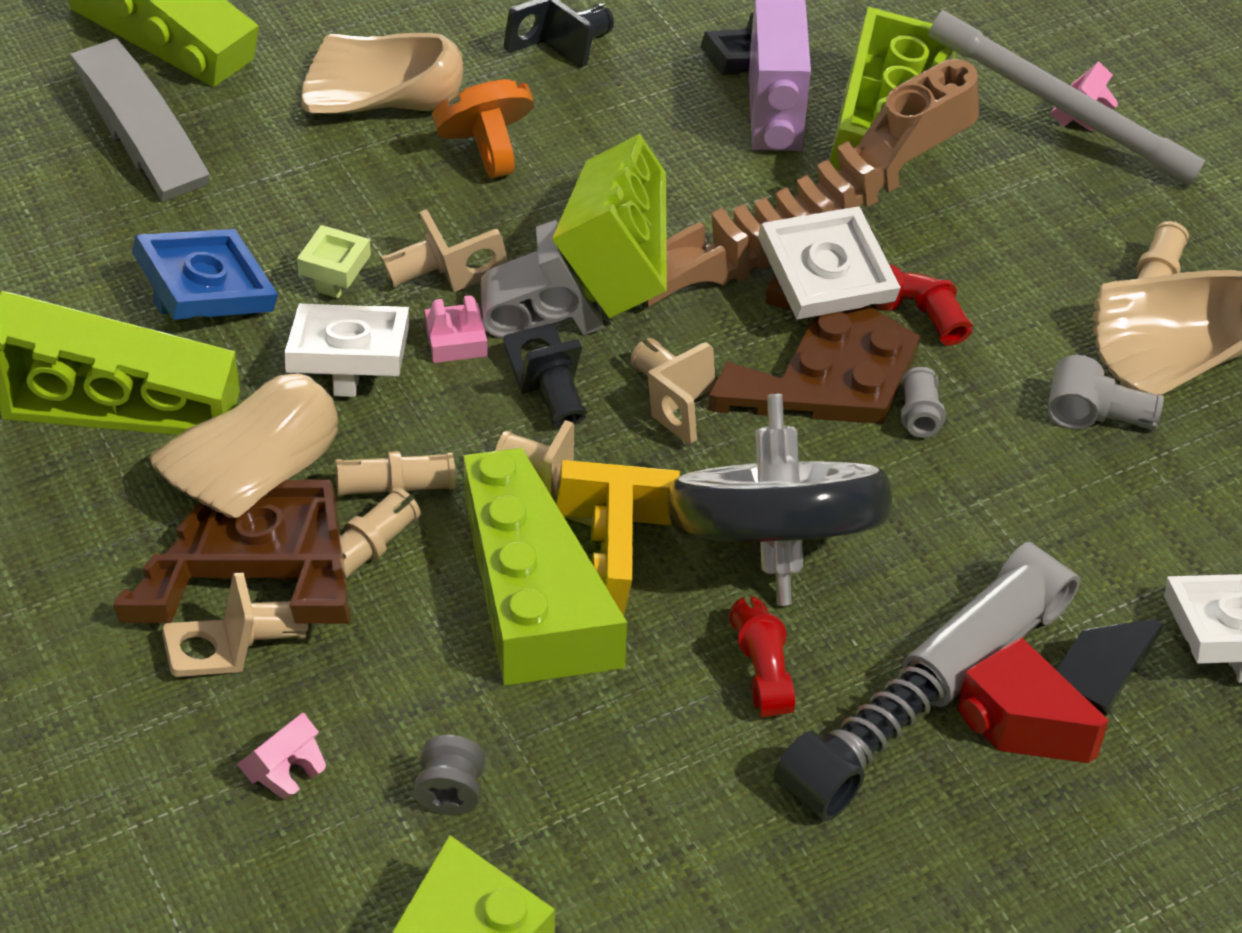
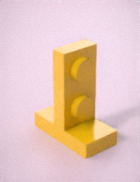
M562 460L555 503L563 516L592 518L591 541L601 542V553H593L591 563L624 616L632 583V522L671 525L667 506L668 493L673 481L680 476V471Z

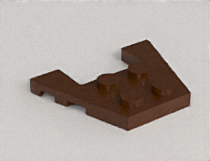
M774 274L767 287L766 304L792 311ZM868 305L862 308L813 316L782 378L727 362L709 394L708 410L718 413H729L730 406L757 407V415L768 416L767 395L782 394L783 409L812 411V419L884 424L902 386L903 376L909 371L918 352L920 336Z
M285 480L264 495L240 517L229 518L223 513H219L199 502L176 529L179 539L166 554H154L142 568L145 578L132 593L124 589L117 596L113 604L120 623H172L190 578L231 580L233 573H244L245 578H277L280 580L299 578L289 605L296 624H349L351 614L337 502L331 480Z

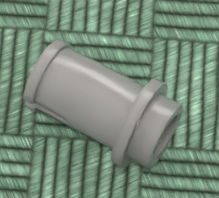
M927 367L910 369L905 373L902 380L905 405L901 410V421L903 426L912 435L921 438L935 435L946 419L944 405L939 402L938 376H935V372Z

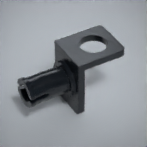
M533 0L514 6L509 10L503 48L507 52L512 53L544 42L581 68L588 64L592 38L609 34L614 27L613 15L608 7L603 9L604 4L602 3L575 12L559 0ZM530 14H534L535 21L530 31L523 36H518L521 22Z
M546 324L505 335L503 345L521 394L541 389L552 418V425L555 428H561L565 420L573 422L574 425L584 420L587 411L582 405L574 384L582 351L580 341L572 340L562 343L558 331L553 324ZM530 342H539L547 346L528 352L525 361L521 357V349Z

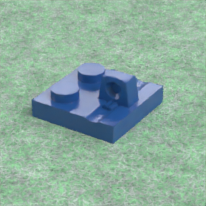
M235 229L141 234L135 236L132 254L154 288L153 303L160 314H170L173 320L189 319L195 316L213 317L273 312L278 294Z

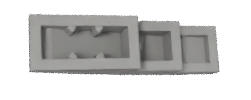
M117 38L70 54L71 63L113 139L120 138L137 171L141 169L145 171L161 202L209 184L210 174L187 134L161 94Z

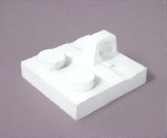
M860 206L761 224L758 239L796 319L862 308L870 304H884L896 301L901 287Z
M299 304L285 350L286 373L332 374L333 395L348 397L356 396L359 375L400 376L409 329V307Z
M1242 574L1167 576L1164 597L1185 640L1190 645L1196 662L1228 663L1229 666H1232L1237 676V681L1242 683Z

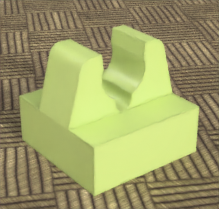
M321 225L297 258L298 275L312 278L318 293L339 298L341 287L349 288L371 256L370 239Z

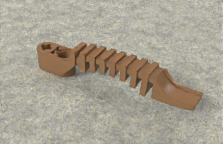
M960 59L946 60L894 88L888 94L885 105L860 141V145L853 148L849 141L837 147L840 170L836 171L828 159L817 165L819 183L815 185L807 174L797 180V197L794 198L787 187L776 192L777 208L775 210L767 198L764 197L755 202L756 219L749 212L745 204L733 209L734 223L723 207L712 212L713 243L707 246L705 242V228L701 222L666 239L667 291L645 301V303L649 307L679 289L697 282L710 281L722 286L728 284V281L734 278L740 282L750 277L751 269L757 267L761 271L771 266L758 239L761 224L764 222L858 207L862 204L869 207L878 202L877 194L882 186L888 192L898 188V172L904 163L965 130L976 122L979 116L978 76L974 65Z

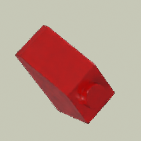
M1022 637L965 671L957 710L961 713L971 730L978 734H983L999 751L1081 763H1090L1098 758L1109 720Z

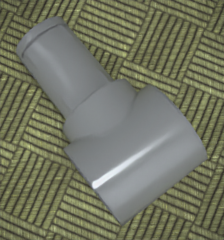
M1072 355L1059 360L1055 366L1048 403V414L1053 422L1066 429H1084L1093 425L1095 421L1104 422L1108 418L1154 431L1161 415L1164 396L1115 384V379L1104 376L1102 366L1095 359L1083 355Z

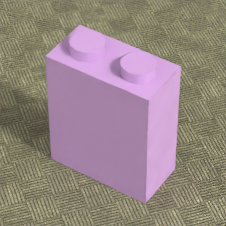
M755 0L748 73L752 150L802 151L811 75L806 0Z

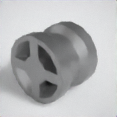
M441 735L427 740L421 751L420 763L424 771L418 775L415 781V799L426 809L439 814L459 815L472 811L479 800L480 785L475 779L479 778L484 771V751L472 740L461 736Z

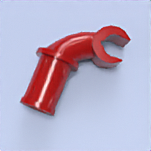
M889 264L901 288L896 301L876 304L877 310H893L899 307L903 299L914 300L917 308L921 312L928 314L944 345H957L971 335L973 324L966 317L956 299L957 290L953 282L944 279L939 280L925 274L902 272L898 267Z
M750 596L752 607H749L745 598H740L732 605L729 611V620L731 626L738 633L737 640L740 649L747 657L752 659L756 675L752 676L751 680L754 708L760 707V718L794 713L795 692L789 672L785 671L783 651L787 636L785 626L777 616L768 613L766 605L760 599Z

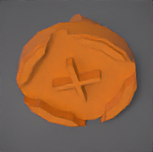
M510 79L485 82L464 89L463 92L458 94L460 101L450 107L447 100H443L432 112L438 136L446 139L475 137L484 168L491 179L513 174L514 155L506 126L525 117L534 108V101L528 84L522 82L520 85H517L516 81H510Z

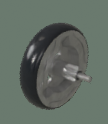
M782 394L767 395L769 427L758 428L755 432L757 463L710 468L679 476L670 486L667 506L673 527L677 532L686 536L717 541L760 542L762 570L767 574H775L777 605L786 606L792 604L790 574L798 573L803 568L802 540L854 534L884 524L892 508V491L886 473L882 469L871 465L825 461L799 462L797 429L784 426Z

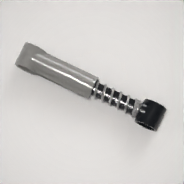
M1026 542L1018 547L1003 565L997 579L911 652L902 663L903 669L899 673V678L888 681L884 692L880 691L873 694L870 704L859 706L856 711V717L846 718L840 730H833L829 734L826 733L820 736L814 731H808L798 737L788 747L778 762L774 772V781L822 820L829 821L834 819L850 804L858 793L865 777L864 770L866 765H872L873 763L872 754L876 751L886 752L888 749L887 741L890 738L895 740L901 739V729L904 726H915V716L919 713L929 714L930 705L943 707L953 701L961 693L965 671L1017 639L1023 638L1040 622L1048 625L1055 621L1065 611L1077 593L1080 585V576L1031 542Z

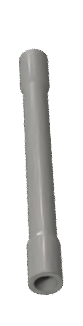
M945 10L939 13L929 30L928 37L961 56L971 58L1146 158L1151 165L1189 187L1206 161L1172 140L1159 137L985 37L978 29Z

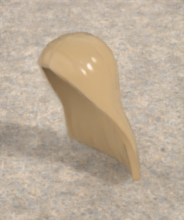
M405 33L377 37L329 34L323 39V43L320 45L303 83L302 109L309 113L349 114L385 107L434 111L441 101L447 100L448 104H450L458 96L463 79L462 54L455 43L443 35L434 33Z
M1208 270L1114 281L1104 283L1100 287L1098 298L1094 303L1096 311L1093 313V322L1096 324L1093 327V333L1097 337L1095 340L1096 348L1099 349L1098 355L1102 363L1108 367V371L1120 382L1121 386L1145 393L1162 395L1221 363L1242 356V271Z
M299 373L279 375L264 383L234 409L188 428L154 450L149 456L150 463L172 486L187 493L191 498L198 499L200 503L211 507L219 513H223L229 518L240 517L269 491L305 469L328 450L338 431L337 410L333 398L320 384H317L309 376Z

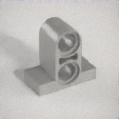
M557 220L536 227L538 251L493 267L481 277L482 322L484 329L489 334L498 338H504L505 335L553 324L569 317L574 319L583 335L604 329L602 307L597 301L592 303L586 298L581 286L580 277L552 240L559 224Z

